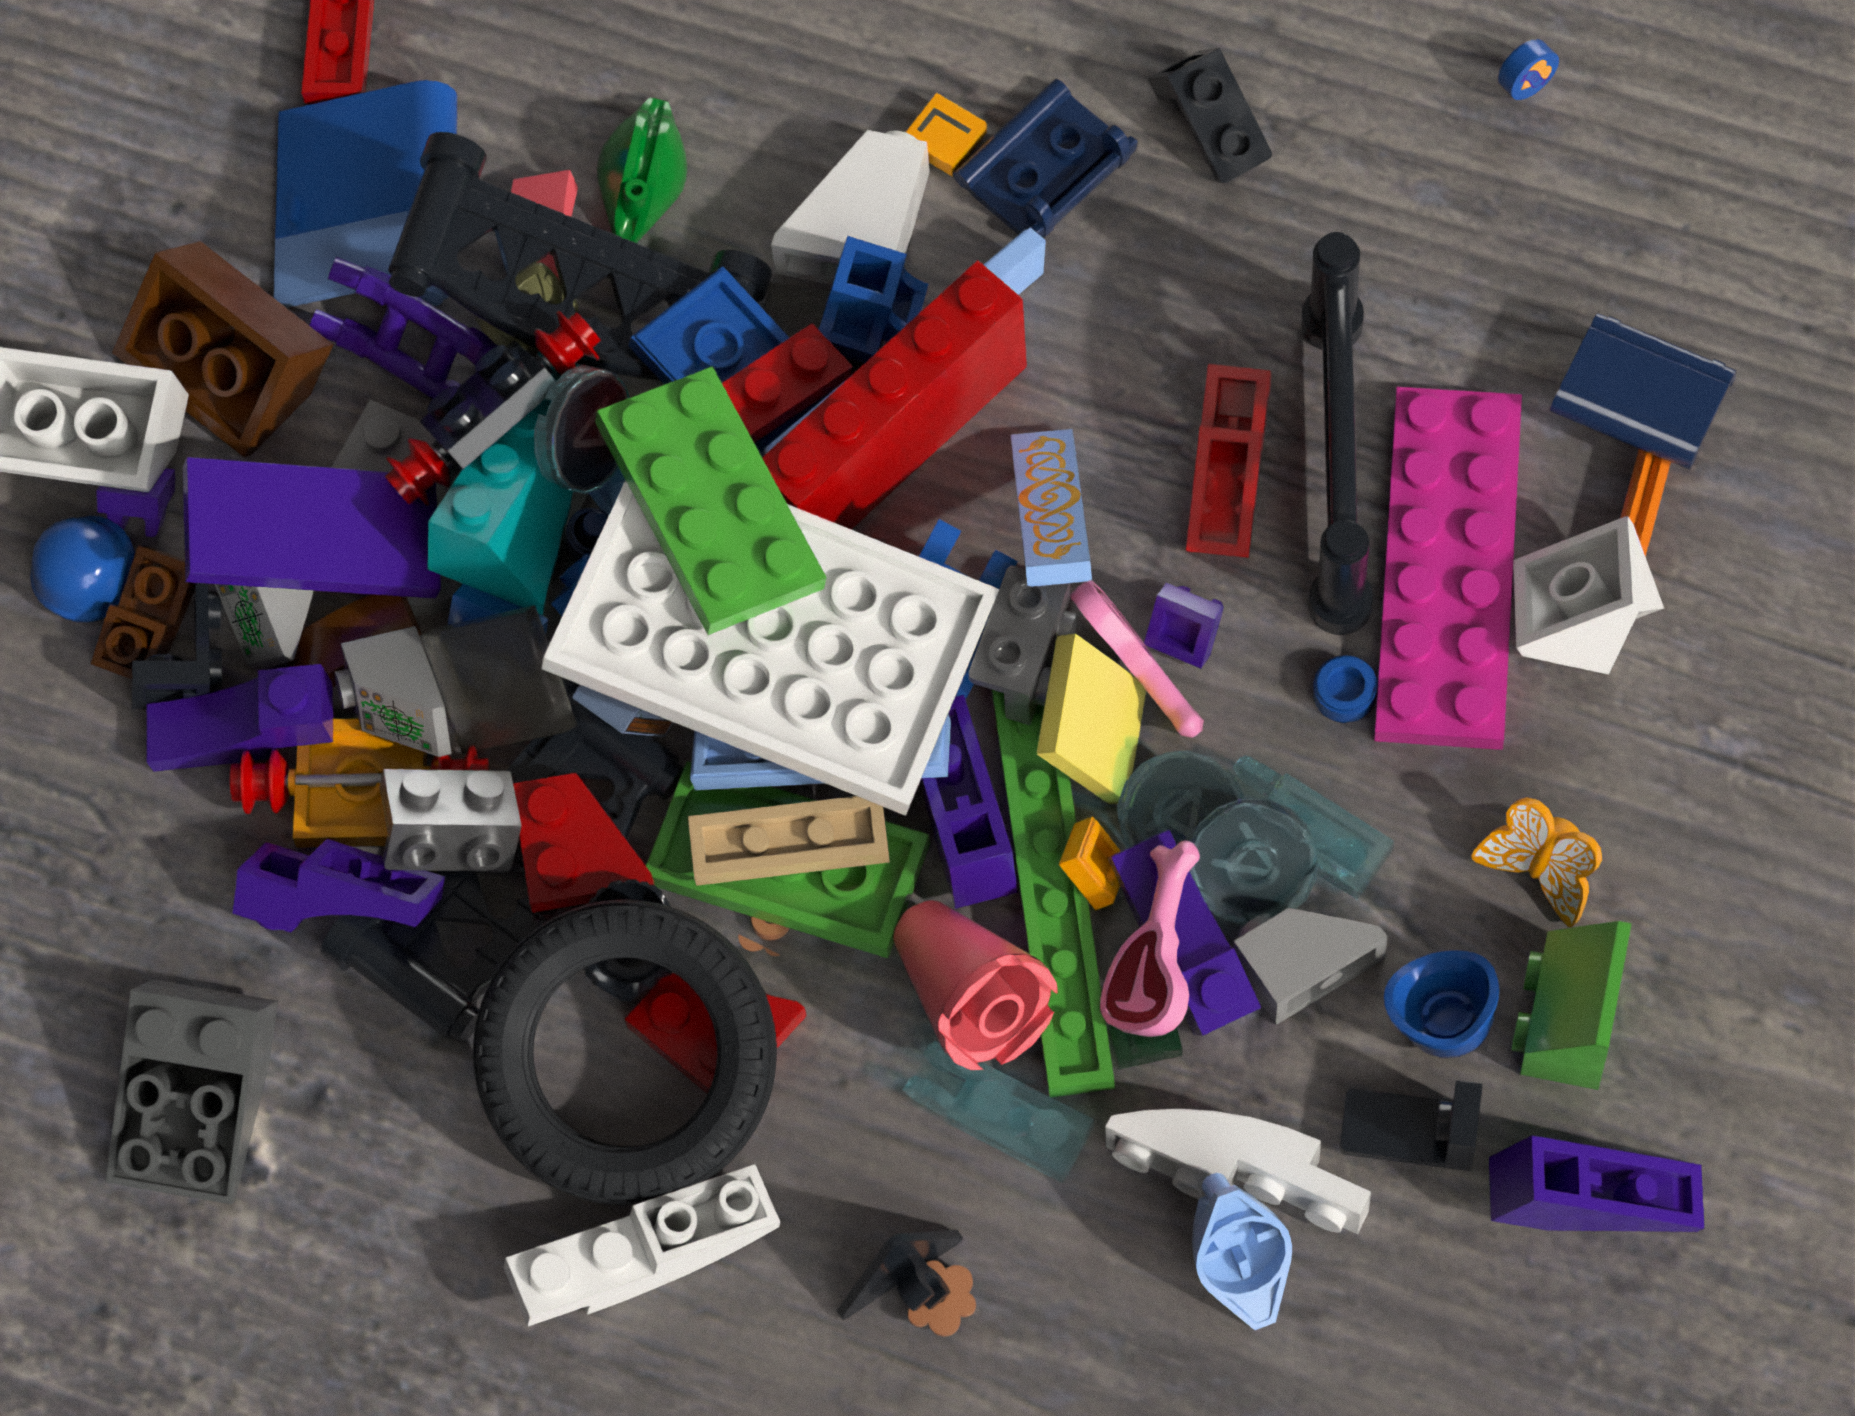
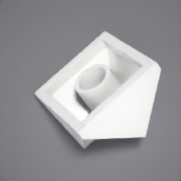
M1628 516L1513 560L1516 648L1524 657L1609 675L1635 619L1664 609L1634 524Z

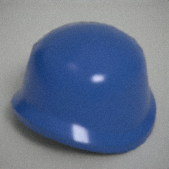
M86 516L55 522L41 534L34 546L30 574L31 587L39 602L55 615L74 622L89 623L105 619L109 605H119L136 552L125 531L107 518Z
M1461 950L1431 953L1411 961L1393 974L1384 990V1005L1393 1025L1423 1052L1439 1058L1461 1057L1474 1051L1485 1041L1494 1022V1012L1499 1000L1498 977L1489 960L1474 952Z

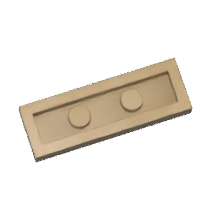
M858 796L688 816L696 886L890 862L883 806Z

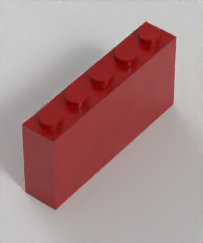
M979 260L971 265L762 457L786 503L852 530L1027 367L1023 298Z

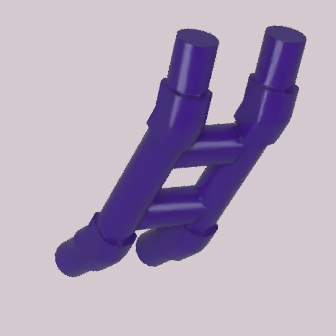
M337 256L327 279L356 290L355 293L369 298L381 306H387L378 332L348 318L343 320L316 309L309 325L327 340L335 342V346L348 350L360 358L365 357L432 399L448 387L457 386L458 388L461 386L455 380L447 379L457 352L476 366L478 361L488 351L498 346L483 332L474 327L469 328L424 299L408 296L396 291L389 284L390 276L369 266L362 267ZM409 320L437 336L426 365L398 349Z

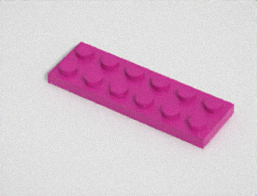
M1397 387L1374 741L1503 750L1522 394Z

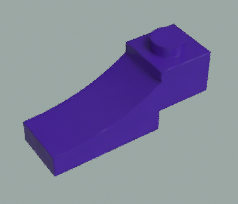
M321 664L258 670L257 678L231 688L185 699L147 704V763L153 772L241 763L242 754L245 750L250 751L254 761L268 760L271 752L277 750V748L333 742V684Z
M1170 830L1160 832L1107 857L1139 928L1148 921L1158 879V870L1155 862L1150 857V852L1159 845L1169 849H1173L1176 846ZM1189 871L1183 883L1175 921V931L1179 939L1177 964L1187 982L1189 991L1188 1008L1185 1018L1193 1035L1204 1036L1260 1009L1261 1005L1235 949L1231 948Z
M326 839L310 856L265 842L237 870L233 914L254 920L266 929L284 930L290 933L305 918L325 915L367 916L416 927L442 899L445 877L426 870H387L384 867L382 856L330 839Z

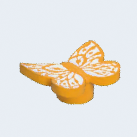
M1529 797L1516 800L1506 812L1507 825L1500 826L1491 832L1474 849L1471 858L1475 863L1497 870L1518 873L1529 872L1531 878L1539 879L1541 888L1552 908L1564 924L1571 928L1582 917L1589 894V884L1586 877L1599 868L1602 861L1601 847L1593 837L1580 832L1570 821L1560 817H1553L1550 810L1541 801Z

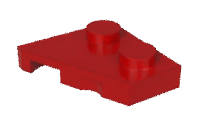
M577 773L513 783L522 825L520 841L529 903L533 912L589 903L590 899L596 896L597 891L601 887L607 888L610 882L617 880L625 882L629 879H636L639 882L645 881L649 885H655L651 872Z
M672 973L671 976L662 978L625 1018V1023L629 1030L708 1094L714 1078L717 1061L714 1027L710 1015L697 993L681 977ZM766 994L774 1020L778 1048L807 1016L806 1010L798 1001Z

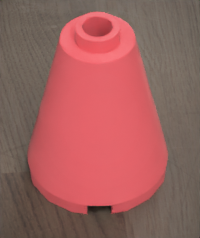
M930 900L919 903L909 908L901 916L893 936L895 947L942 1049L954 1063L969 1070H983L978 1063L995 1058L1002 1065L1017 1058L1037 1041L1050 1024L1054 1013L1048 1006L1051 990L1057 994V982L1049 969L1039 959L939 901Z

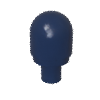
M584 508L572 515L565 528L563 539L566 550L573 558L579 560L586 554L591 556L609 517L606 512L598 508Z

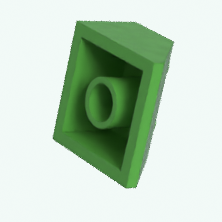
M1613 921L1548 931L1544 953L1530 951L1523 990L1536 992L1532 1014L1518 1013L1511 1049L1512 1051L1524 1053L1520 1075L1599 1090L1610 1044L1632 923Z

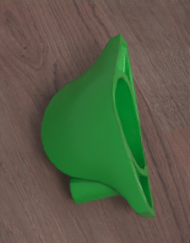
M653 97L647 99L614 130L602 147L598 158V183L612 234L634 243H638L678 199L684 189L687 178L686 152L668 101Z

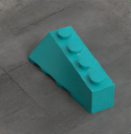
M538 352L537 354L540 356V358H543L541 353ZM575 363L578 378L573 379L560 376L550 367L554 372L551 376L560 387L467 467L461 470L428 522V570L543 615L551 574L554 573L559 554V544L564 525L567 524L574 488H571L559 474L554 458V432L559 412L570 391L585 377L594 375L597 371Z

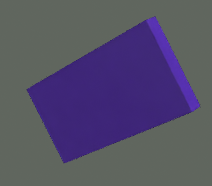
M187 457L183 465L185 581L191 583L436 599L441 590L440 574L428 570V522L437 509L436 483L426 490L429 501L428 506L419 497L408 505L384 477L389 472Z

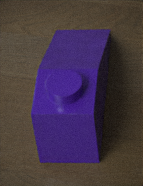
M964 695L955 697L948 713L951 720L948 777L921 778L920 780L937 849L955 909L1018 893L1012 848Z
M1533 1135L1489 1157L1490 1216L1493 1222L1547 1231L1698 1232L1705 1229L1702 1165Z

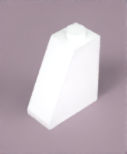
M867 130L774 234L771 247L775 273L831 285L847 236L907 253L930 172L927 142L917 140L914 136L902 131L881 133Z

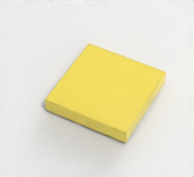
M1077 634L1057 636L1036 753L1108 804L1127 803L1146 690L1135 676Z

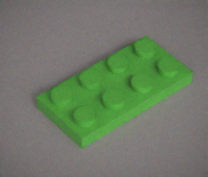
M713 366L597 410L595 423L707 635L824 589L827 577Z
M686 762L646 864V867L653 876L655 886L889 958L894 944L895 928L907 909L930 846L929 834L885 821L889 863L696 886L688 816L817 800L771 786L695 790L690 780L691 762Z

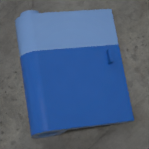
M414 81L278 112L274 299L288 308L355 294L356 290L327 279L336 256L362 267L369 266L391 276L388 268L424 172L420 165V158L429 135L435 132L457 134L458 95L455 89L448 84L438 81ZM431 286L426 288L425 294L420 296V298L433 306H438L449 296L441 289Z

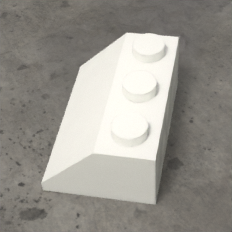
M0 347V472L149 493L176 454L189 394L170 370Z

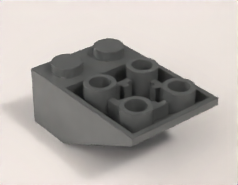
M151 980L131 990L105 1183L226 1204L235 1203L270 1064L278 1000L159 980Z

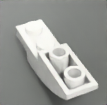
M1194 1109L1142 1110L1111 1115L1105 1127L1106 1148L1113 1150L1112 1156L1118 1162L1138 1172L1146 1173L1149 1168H1152L1173 1178L1172 1183L1177 1189L1196 1199L1206 1196L1202 1190L1204 1179L1211 1174L1221 1173L1226 1177L1230 1186L1234 1185L1236 1180L1245 1183V1190L1257 1199L1273 1205H1279L1281 1200L1305 1210V1217L1313 1224L1331 1232L1339 1233L1342 1228L1358 1234L1369 1212L1371 1191L1318 1168L1321 1140L1288 1127L1242 1115Z
M754 1164L633 1205L630 1216L506 1257L503 1268L528 1327L583 1307L588 1315L679 1279L779 1227L780 1220L758 1169Z

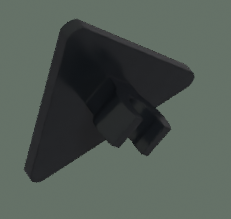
M958 1230L900 1233L892 1236L884 1243L837 1309V1313L842 1320H845L895 1286H897L903 1301L912 1311H917L924 1304L928 1310L933 1309L951 1292L942 1277L929 1267L927 1262L937 1259L958 1245L963 1240V1237Z

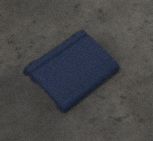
M1054 79L953 172V177L962 188L966 189L977 201L1016 234L1019 235L1025 229L1027 230L1031 227L1042 238H1045L1053 231L1056 224L1117 168H1121L1130 159V156L1137 149L1138 141L1132 136L1127 138L1125 133L1116 125L1108 126L1075 99L1062 81Z
M1597 313L1553 399L1550 412L1690 470L1729 386L1732 387L1736 379L1737 370L1726 366L1724 362L1716 359L1711 360L1622 323V320L1615 317H1607Z

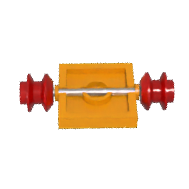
M333 719V742L297 746L296 769H289L288 763L278 750L271 752L267 763H255L250 751L245 750L242 754L241 763H233L231 765L230 794L233 802H242L245 814H251L256 801H268L273 813L278 814L288 801L289 795L295 796L293 840L297 848L319 847L326 839L352 847L385 846L388 832L379 788L383 769L489 771V762L487 758H477L475 746H470L464 759H452L450 754L441 757L434 756L430 767L427 766L426 752L364 732L358 719Z

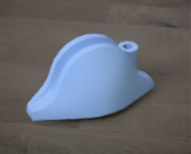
M1211 1174L1202 1183V1190L1206 1196L1199 1198L1193 1222L1192 1248L1197 1274L1209 1293L1251 1328L1257 1330L1276 1322L1292 1258L1291 1238L1287 1228L1267 1206L1236 1185L1230 1186L1223 1174Z

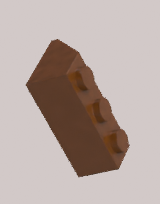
M199 241L155 252L112 353L127 365L172 371L189 394L185 411L241 456L247 457L251 456L311 395L334 344Z

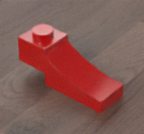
M1208 364L1202 421L1199 427L1186 551L1249 558L1261 457L1266 431L1272 377L1271 370Z

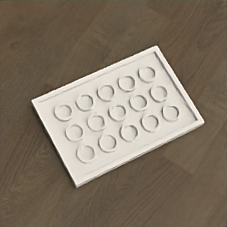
M625 480L543 657L541 669L906 816L993 608L999 589L788 505L827 577L824 589L707 635Z

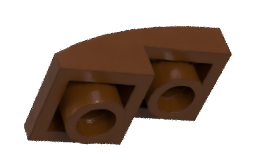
M138 545L119 605H109L90 663L91 665L132 679V661H145L153 655L168 654L194 593V583L185 581V559L147 545Z
M371 594L335 610L303 629L294 661L287 662L288 667L321 664L334 687L336 686L334 672L345 669L341 643L416 626L420 640L423 638V635L407 597Z

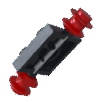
M557 311L559 327L551 334L539 329L535 330V345L543 358H540L538 354L533 357L515 340L506 347L499 345L488 351L475 366L477 372L460 387H448L430 402L427 408L429 413L419 422L436 440L432 444L435 450L433 451L425 441L409 438L407 441L411 454L402 462L391 457L385 458L393 469L384 477L408 505L419 497L428 506L429 501L426 490L434 483L447 488L451 486L450 469L442 461L443 459L447 463L454 459L464 469L558 389L560 385L551 376L554 372L550 367L560 376L577 379L578 374L575 363L585 355L597 361L600 359L593 347L601 339L577 312L567 319L560 311Z

